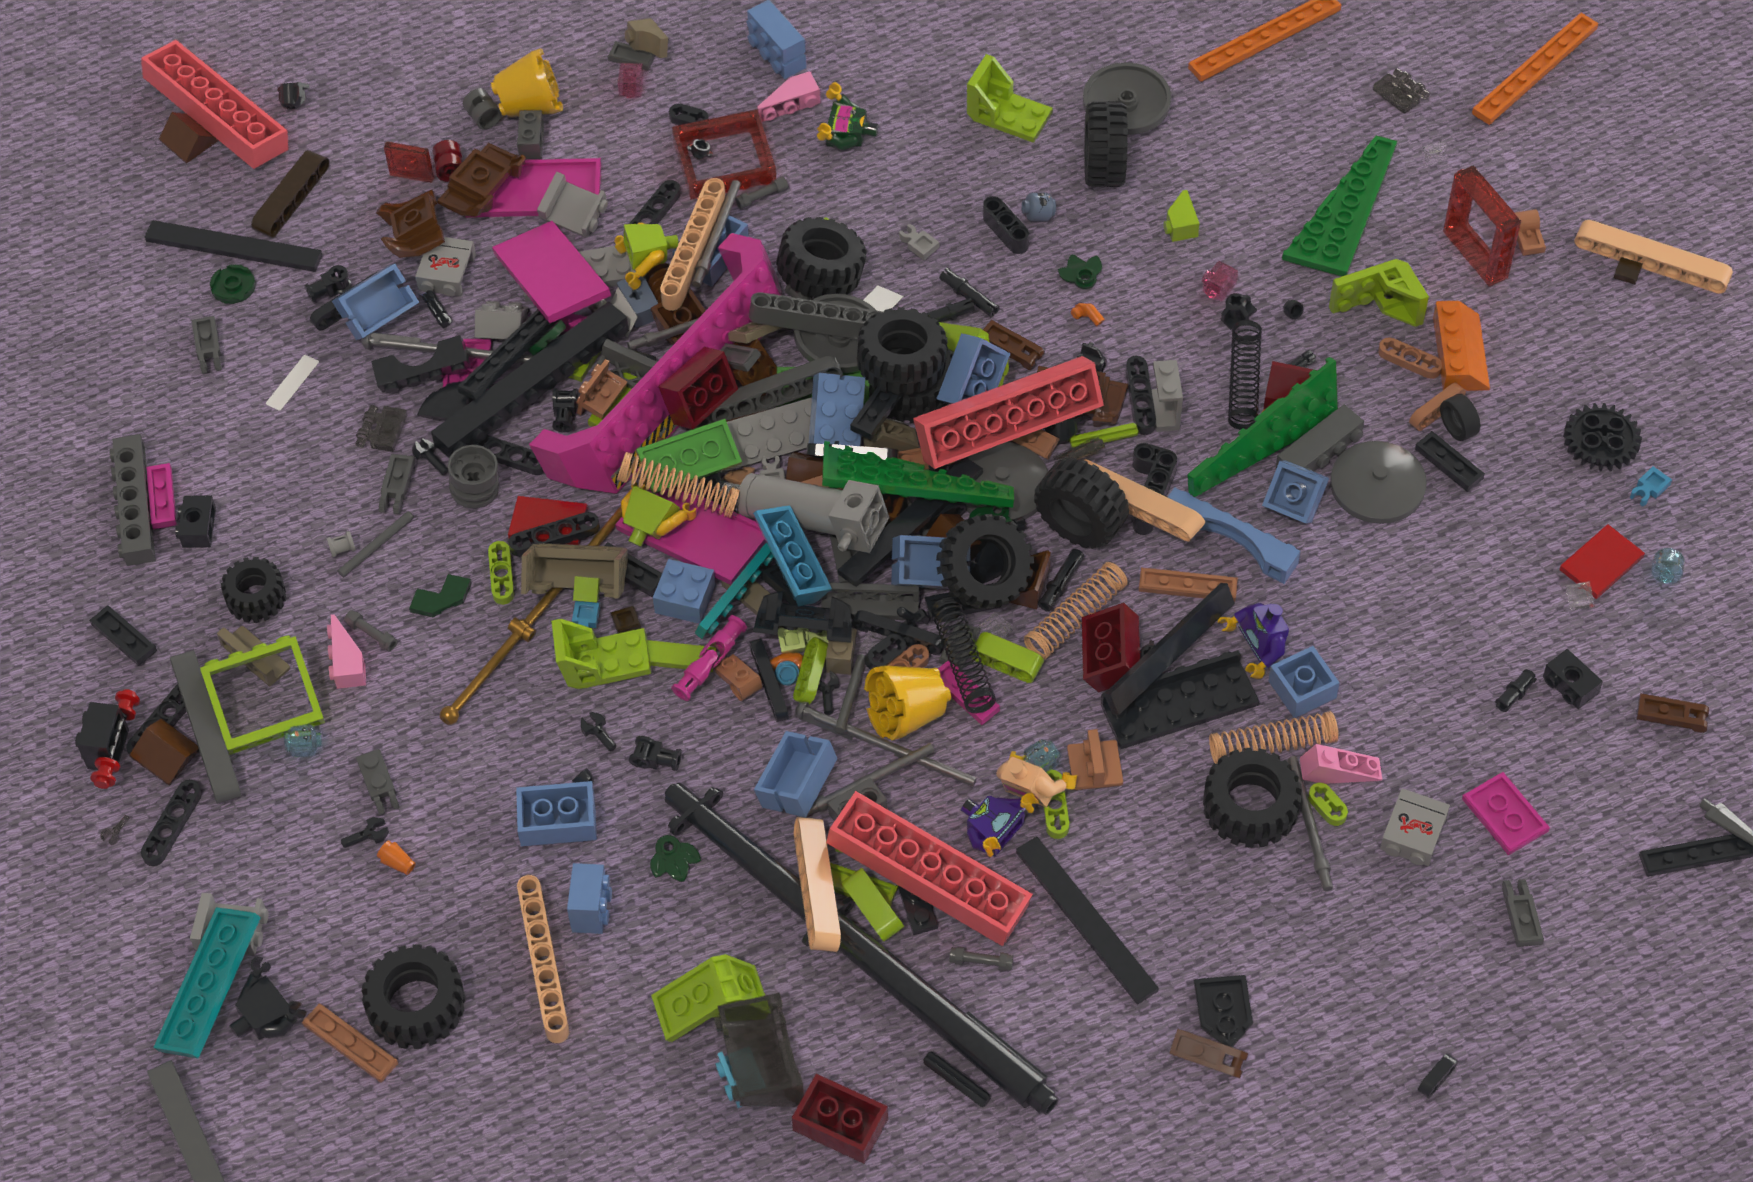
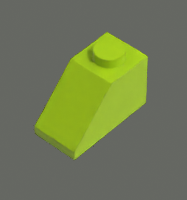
M1183 190L1167 211V220L1163 223L1166 235H1170L1172 242L1196 238L1199 234L1200 223L1188 190Z

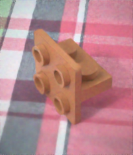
M605 359L601 365L597 364L591 373L592 378L589 381L585 380L578 391L580 396L576 402L578 404L577 414L582 415L586 409L603 419L627 387L628 382L608 370L610 361Z
M1098 729L1088 730L1087 740H1083V743L1069 744L1067 746L1071 775H1077L1074 790L1123 785L1116 740L1099 741Z

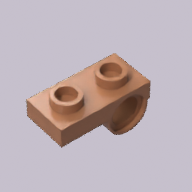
M1534 209L1514 212L1510 222L1522 256L1545 253L1546 246L1539 229L1540 217L1538 211Z
M734 654L725 658L714 667L716 674L730 685L733 694L739 701L745 700L762 689L760 676Z

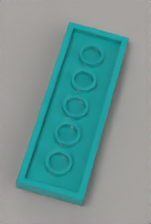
M216 907L153 1048L163 1053L199 1059L261 917L254 912Z

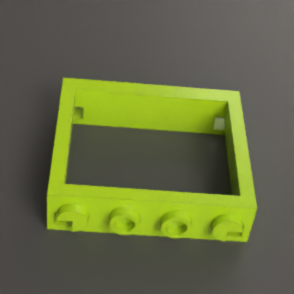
M283 636L278 638L276 643L270 645L262 643L254 646L252 651L246 653L242 651L234 652L228 656V659L222 661L218 659L210 660L204 664L205 666L200 667L229 755L294 734L295 731L300 732L303 727L308 729L325 723L296 636ZM292 649L313 712L231 738L211 675Z

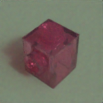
M620 63L618 76L619 97H641L644 80L642 64Z
M1218 261L1211 270L1205 272L1202 278V282H1204L1203 292L1210 298H1216L1222 302L1237 284L1238 270Z

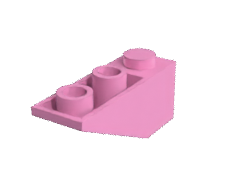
M811 72L790 77L758 105L759 123L820 104V89Z
M333 614L331 615V624L327 625L328 638L332 639V645H328L329 659H333V665L329 666L330 680L335 681L337 689L365 686L366 667L362 652Z
M1315 744L1300 757L1302 779L1306 781L1329 784L1382 780L1380 761L1377 757Z

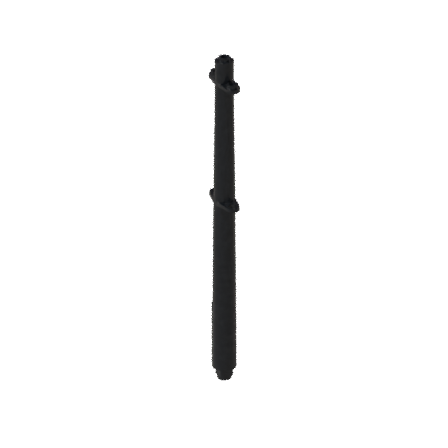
M680 782L671 784L666 789L665 802L681 815L680 817L675 816L669 822L668 828H670V833L677 836L693 825L806 922L800 879L712 809L722 799V790L712 787L700 799ZM847 897L836 905L841 934L838 950L1023 1108L1031 1106L1039 1114L1043 1113L1044 1115L1049 1114L1054 1109L1059 1098L1046 1085L1048 1076L969 1011L967 1013L963 1012L845 915L855 904L852 897ZM807 932L802 938V943L805 946H809Z

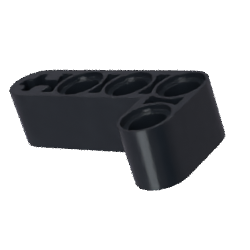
M1148 443L1136 445L1133 451L1132 465L1137 472L1148 475L1144 487L1167 497L1176 474L1177 455L1169 449ZM1133 516L1132 527L1136 533L1147 535L1153 531L1155 526Z

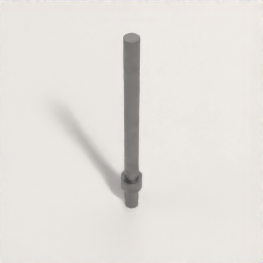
M733 180L702 259L696 265V274L692 282L694 287L701 286L704 276L710 270V261L741 185L737 180Z
M699 318L656 333L653 331L646 333L642 338L627 342L628 348L635 350L644 346L651 347L657 345L659 341L685 333Z
M929 743L825 797L823 795L817 797L806 817L818 811L821 813L827 810L828 802L868 778L876 782L935 752L932 744Z
M1291 756L1287 761L1291 764V771L1295 770L1299 776L1298 782L1301 783L1302 798L1300 808L1315 859L1313 863L1314 869L1320 877L1323 891H1331L1333 885L1329 874L1331 871L1329 861L1325 859L1298 759L1296 756Z

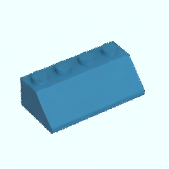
M791 506L756 510L753 513L756 523L797 605L803 606L816 603L832 588Z

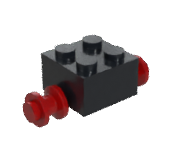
M129 689L116 693L115 700L118 702V705L90 702L88 710L84 711L82 716L83 726L81 732H78L76 735L75 745L78 747L81 759L84 760L87 769L98 770L91 773L90 780L96 787L101 789H107L115 785L116 779L112 775L120 769L119 762L129 732L126 721L135 719L136 712L133 710V707L138 706L140 703V698L137 694Z

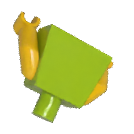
M624 224V236L618 235L615 237V248L621 254L627 252L632 270H636L635 273L628 272L625 275V280L632 290L638 289L641 285L640 276L644 277L653 267L667 261V250L677 249L678 247L677 235L665 236L659 224Z
M637 482L631 485L632 489L621 500L623 523L634 529L628 541L639 547H642L647 535L659 539L684 521H690L696 517L697 508L688 511L690 509L689 503H684L682 510H679L680 507L675 503L646 491L645 484L639 488Z

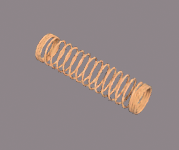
M630 452L625 453L617 481L626 483L634 467L631 485H634L642 468L638 487H642L649 471L646 484L647 491L657 472L653 493L657 491L664 475L660 492L663 495L672 476L668 498L671 497L679 479L675 500H678L687 480L682 502L686 501L694 483L690 505L693 504L701 486L697 507H700L708 490L704 508L707 510L716 490L712 513L715 512L724 491L719 515L723 513L728 501L724 516L731 518L739 496V489L737 490V488L732 487L725 500L727 485H724L717 499L720 487L719 482L716 483L710 496L712 480L708 482L703 493L705 478L703 477L695 492L698 476H694L688 489L690 473H687L680 488L683 471L679 472L673 485L675 467L672 469L665 484L668 465L665 466L658 481L661 463H658L650 480L654 462L652 460L649 463L643 477L646 458L642 460L635 476L639 456L635 457L628 473L633 454H630Z
M1106 562L1102 565L1101 569H1098L1091 578L1086 580V583L1081 585V588H1077L1076 592L1072 593L1070 597L1065 599V602L1060 604V607H1056L1054 612H1051L1048 617L1044 618V621L1039 623V626H1035L1033 631L1024 636L1026 647L1038 653L1046 660L1050 653L1054 652L1053 648H1059V643L1063 644L1064 638L1069 639L1070 634H1074L1075 629H1080V624H1082L1069 611L1067 604L1072 606L1081 617L1084 615L1073 604L1072 599L1077 601L1088 614H1092L1079 600L1078 595H1080L1094 609L1095 613L1096 610L1101 609V605L1107 604L1106 600H1111L1112 595L1116 596L1117 591H1121L1127 586V577L1124 572L1112 562ZM1106 567L1112 569L1119 576V578L1122 581V584L1120 580L1117 578V576H1115L1112 572L1107 570ZM1098 575L1103 577L1109 586L1115 590L1114 594L1099 580ZM1093 580L1097 581L1100 584V586L1110 595V598H1106L1104 596V594L1094 585ZM1088 585L1092 586L1095 589V591L1105 600L1104 603H1101L1099 599L1089 590ZM1083 590L1087 591L1099 604V608H1096L1084 595ZM1062 609L1067 611L1078 623V627L1073 626L1071 621L1064 616ZM1056 614L1064 618L1072 627L1073 632L1068 631L1065 625L1059 621ZM1051 619L1057 621L1062 629L1067 632V637L1063 636L1059 629L1053 625ZM1046 624L1053 627L1056 633L1061 636L1062 642L1058 641L1048 630ZM1041 629L1047 631L1050 637L1056 641V647L1042 634ZM1030 638L1038 643L1045 654H1042L1034 647Z
M1327 711L1322 716L1318 713L1315 717L1308 715L1307 719L1301 716L1299 721L1293 718L1291 722L1287 719L1284 720L1283 724L1280 721H1277L1276 725L1270 722L1268 727L1265 724H1261L1260 729L1254 725L1252 730L1248 726L1244 731L1239 728L1237 733L1230 730L1229 735L1225 731L1222 732L1221 736L1217 732L1211 733L1209 745L1215 764H1218L1219 758L1223 755L1227 756L1223 743L1224 733L1228 738L1229 752L1234 751L1231 742V732L1236 737L1237 750L1242 752L1238 738L1239 731L1244 736L1245 748H1250L1246 737V731L1249 729L1252 735L1253 751H1258L1254 736V729L1257 728L1261 749L1266 750L1262 735L1263 726L1267 730L1268 746L1272 754L1274 752V745L1270 734V725L1275 729L1276 745L1279 753H1281L1282 744L1277 730L1278 723L1283 728V740L1286 750H1290L1289 739L1285 729L1286 722L1290 725L1292 744L1294 749L1297 750V738L1293 728L1294 720L1298 724L1299 740L1304 749L1305 738L1301 727V719L1306 723L1307 739L1310 747H1312L1313 737L1308 724L1309 717L1314 722V735L1317 744H1321L1320 732L1316 723L1317 716L1321 719L1324 742L1326 744L1328 742H1337L1338 726L1335 716L1331 711Z

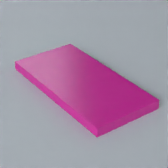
M601 158L525 160L519 178L509 176L493 194V208L476 217L539 216L537 208L556 172L564 174L566 182L599 195Z
M553 221L492 247L494 255L549 323L611 296L608 286Z
M666 490L663 495L660 493L655 494L675 503L680 507L679 510H682L684 503L690 504L692 495L689 493L686 501L683 503L684 492H681L678 500H675L677 490H674L669 498V490ZM698 494L688 510L691 511L697 508L695 519L684 521L659 539L649 535L646 536L644 544L684 563L713 569L715 578L729 585L733 584L766 543L755 521L734 511L731 518L724 516L726 507L723 513L719 515L721 506L719 504L715 512L712 513L713 501L710 502L707 510H705L706 498L703 499L700 507H697ZM621 517L615 524L616 529L627 536H631L634 529L623 523L624 519Z

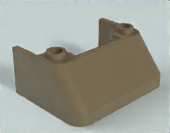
M533 544L522 555L521 594H527L529 590H532L534 594H545L546 590L552 587L574 588L575 576L600 578L599 591L604 593L605 597L619 598L624 592L628 549L610 546Z

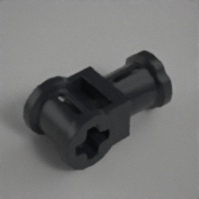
M342 265L333 266L328 272L321 274V280L310 285L308 283L304 285L312 303L327 294L330 298L341 294L352 286L351 281L347 278L348 271Z
M553 388L552 402L555 420L552 427L558 432H570L573 430V422L571 420L572 417H575L576 409L578 408V404H576L578 400L577 388H573L572 391H559L558 388Z
M636 737L635 750L628 760L630 764L643 769L651 768L657 770L658 765L671 767L673 771L678 770L682 756L681 749L663 748L662 742L655 741L650 737Z

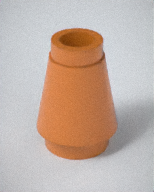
M386 841L377 853L380 863L405 875H409L416 865L396 842Z

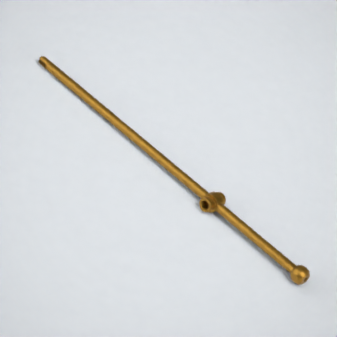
M621 506L589 542L588 546H599L615 528V524L622 517ZM552 587L525 619L519 620L515 617L508 625V630L512 632L510 637L454 703L441 709L439 717L445 724L452 725L457 722L461 708L519 640L523 639L529 642L534 637L536 630L531 626L563 588Z

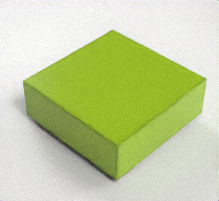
M575 576L573 601L597 603L599 599L600 578Z

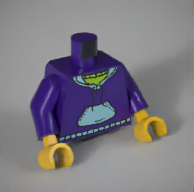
M1256 603L1248 605L1234 613V617H1220L1217 621L1220 624L1227 622L1226 628L1221 630L1226 632L1234 631L1236 623H1239L1238 628L1260 662L1259 664L1249 663L1246 666V672H1254L1250 676L1251 678H1263L1265 674L1264 668H1269L1285 653V643L1289 627L1281 616L1283 609L1278 604L1264 605Z
M1027 793L1022 798L1015 799L987 796L980 805L971 799H967L961 811L969 816L967 819V836L972 848L987 853L989 857H996L1024 825V810L1032 813L1034 811L1032 804L1039 803L1034 794Z

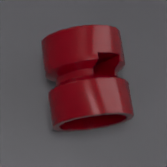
M443 140L433 146L432 153L437 178L441 181L449 182V177L463 160L460 145L453 140Z

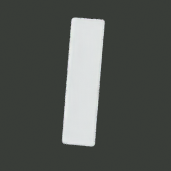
M304 355L268 399L266 405L281 410L319 361Z

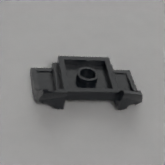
M783 591L771 593L763 597L757 612L753 632L777 635L779 626H783L787 630L807 628L808 631L813 633H821L823 630H826L827 640L851 643L852 617L850 605L832 596L830 608L782 603Z

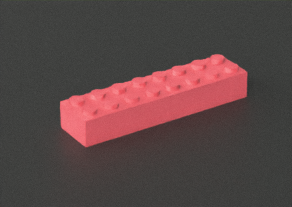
M177 40L141 58L142 74L146 81L253 169L288 150V132L282 125Z
M1081 356L915 417L913 420L923 460L936 469L1102 407L1104 403L1095 363Z
M857 791L852 795L829 829L827 844L1001 946H1004L1023 916L1033 895Z

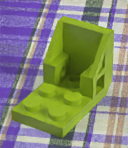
M986 54L967 83V114L971 119L1034 143L1053 113L1052 107L1013 94V80L994 56Z
M1393 259L1333 279L1329 308L1333 314L1340 311L1346 312L1352 307L1367 305L1374 300L1382 314L1416 327L1424 324L1429 296L1409 263ZM1391 295L1392 298L1387 299L1385 296Z
M564 619L551 621L556 663L568 687L576 689L589 688L651 674L647 637L644 628L596 638L592 628Z
M726 954L707 959L651 995L665 1040L669 1042L677 1040L712 1017L722 1021H730L759 1016L770 1011L755 965Z

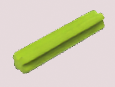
M1129 423L1074 435L1070 439V446L1073 449L1137 436L1138 427L1135 423Z

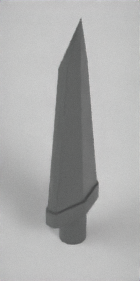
M1707 799L1700 803V807L1707 812L1704 816L1706 819L1753 845V830L1724 804L1714 805Z

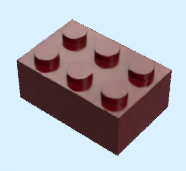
M703 347L658 386L673 424L692 430L738 390L724 351L709 347Z
M1124 602L1082 617L1083 680L1098 693L1110 689L1140 660L1139 616Z
M815 1074L792 1116V1128L798 1134L865 1164L888 1121V1106L819 1074Z

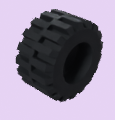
M248 557L243 558V562H235L234 567H229L226 570L227 574H223L221 589L229 612L232 615L234 614L238 620L243 618V621L247 623L250 620H253L254 623H259V619L264 618V621L269 620V615L275 616L278 614L277 608L282 609L284 606L283 601H286V589L281 573L273 562L269 563L268 559L263 558L260 560L259 557H253L252 560H249ZM256 585L264 586L256 593H244L249 587Z

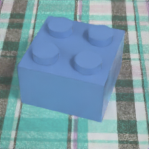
M1279 461L1262 506L1303 523H1311L1329 478L1289 461Z
M668 559L653 596L655 613L700 624L716 586L714 570Z
M1314 646L1281 660L1270 667L1268 681L1294 718L1337 698L1339 681Z
M573 863L567 912L571 930L574 933L603 934L604 925L609 923L607 902H611L612 887H609L610 876L605 874L604 865Z

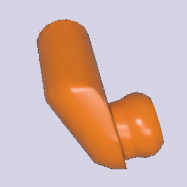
M1078 303L1071 309V314L1075 319H1080L1082 316L1089 317L1096 327L1105 320L1096 307L1090 303Z
M790 652L782 653L770 659L773 671L782 661H792L800 669L803 655Z

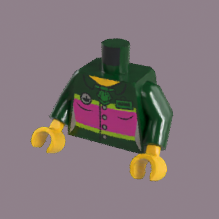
M833 82L829 86L830 89L826 92V96L829 99H836V101H833L828 124L821 123L817 128L819 131L817 138L820 141L826 139L827 147H836L841 151L853 147H861L864 135L877 137L878 123L867 122V111L854 104L844 94H840L841 86Z

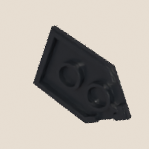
M1246 975L1194 979L1200 1028L1221 1044L1233 1047L1253 1024Z

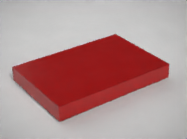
M517 496L508 538L517 532L587 512L588 505L586 503ZM564 527L559 532L567 535L572 532V529ZM540 534L536 539L543 542L548 540L549 535ZM580 540L566 543V545H579Z
M1607 524L1561 564L1559 570L1597 599L1644 558L1645 552Z

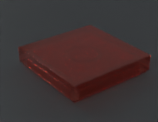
M386 141L384 151L390 176L432 183L434 174L428 148Z

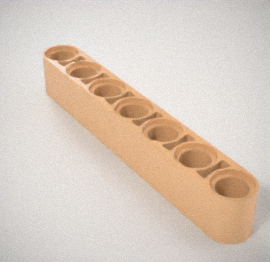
M712 178L705 182L661 284L662 305L667 310H677L682 306L696 273V265L702 259L725 201V187L723 181L718 178Z
M1593 220L1582 222L1574 240L1578 248L1618 261L1621 257L1643 263L1642 269L1718 294L1726 291L1733 274L1732 268L1727 264Z
M1083 459L1090 465L1098 466L1099 470L1108 473L1110 478L1119 484L1120 490H1123L1126 495L1125 499L1128 500L1130 515L1187 542L1205 525L1204 518L1195 510L1092 461Z
M797 817L793 833L809 947L811 950L837 952L840 946L841 934L824 822L822 819Z
M525 875L519 879L517 890L543 1025L548 1040L553 1043H561L569 1036V1026L543 894L538 878L533 875ZM534 889L533 892L526 893L527 890ZM533 911L539 912L536 915H529ZM536 934H544L540 938L534 937ZM542 956L548 957L546 960L543 961L538 960ZM546 979L553 980L547 984L542 983ZM550 1002H557L553 1007L546 1006ZM555 1025H561V1026H562V1027H561L560 1029H558V1030H552V1029H551V1028H552L553 1026H555Z

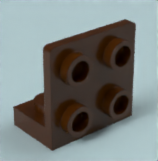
M758 339L749 343H734V345L758 349L761 354L748 372L731 368L734 379L739 380L742 386L777 374L776 364Z

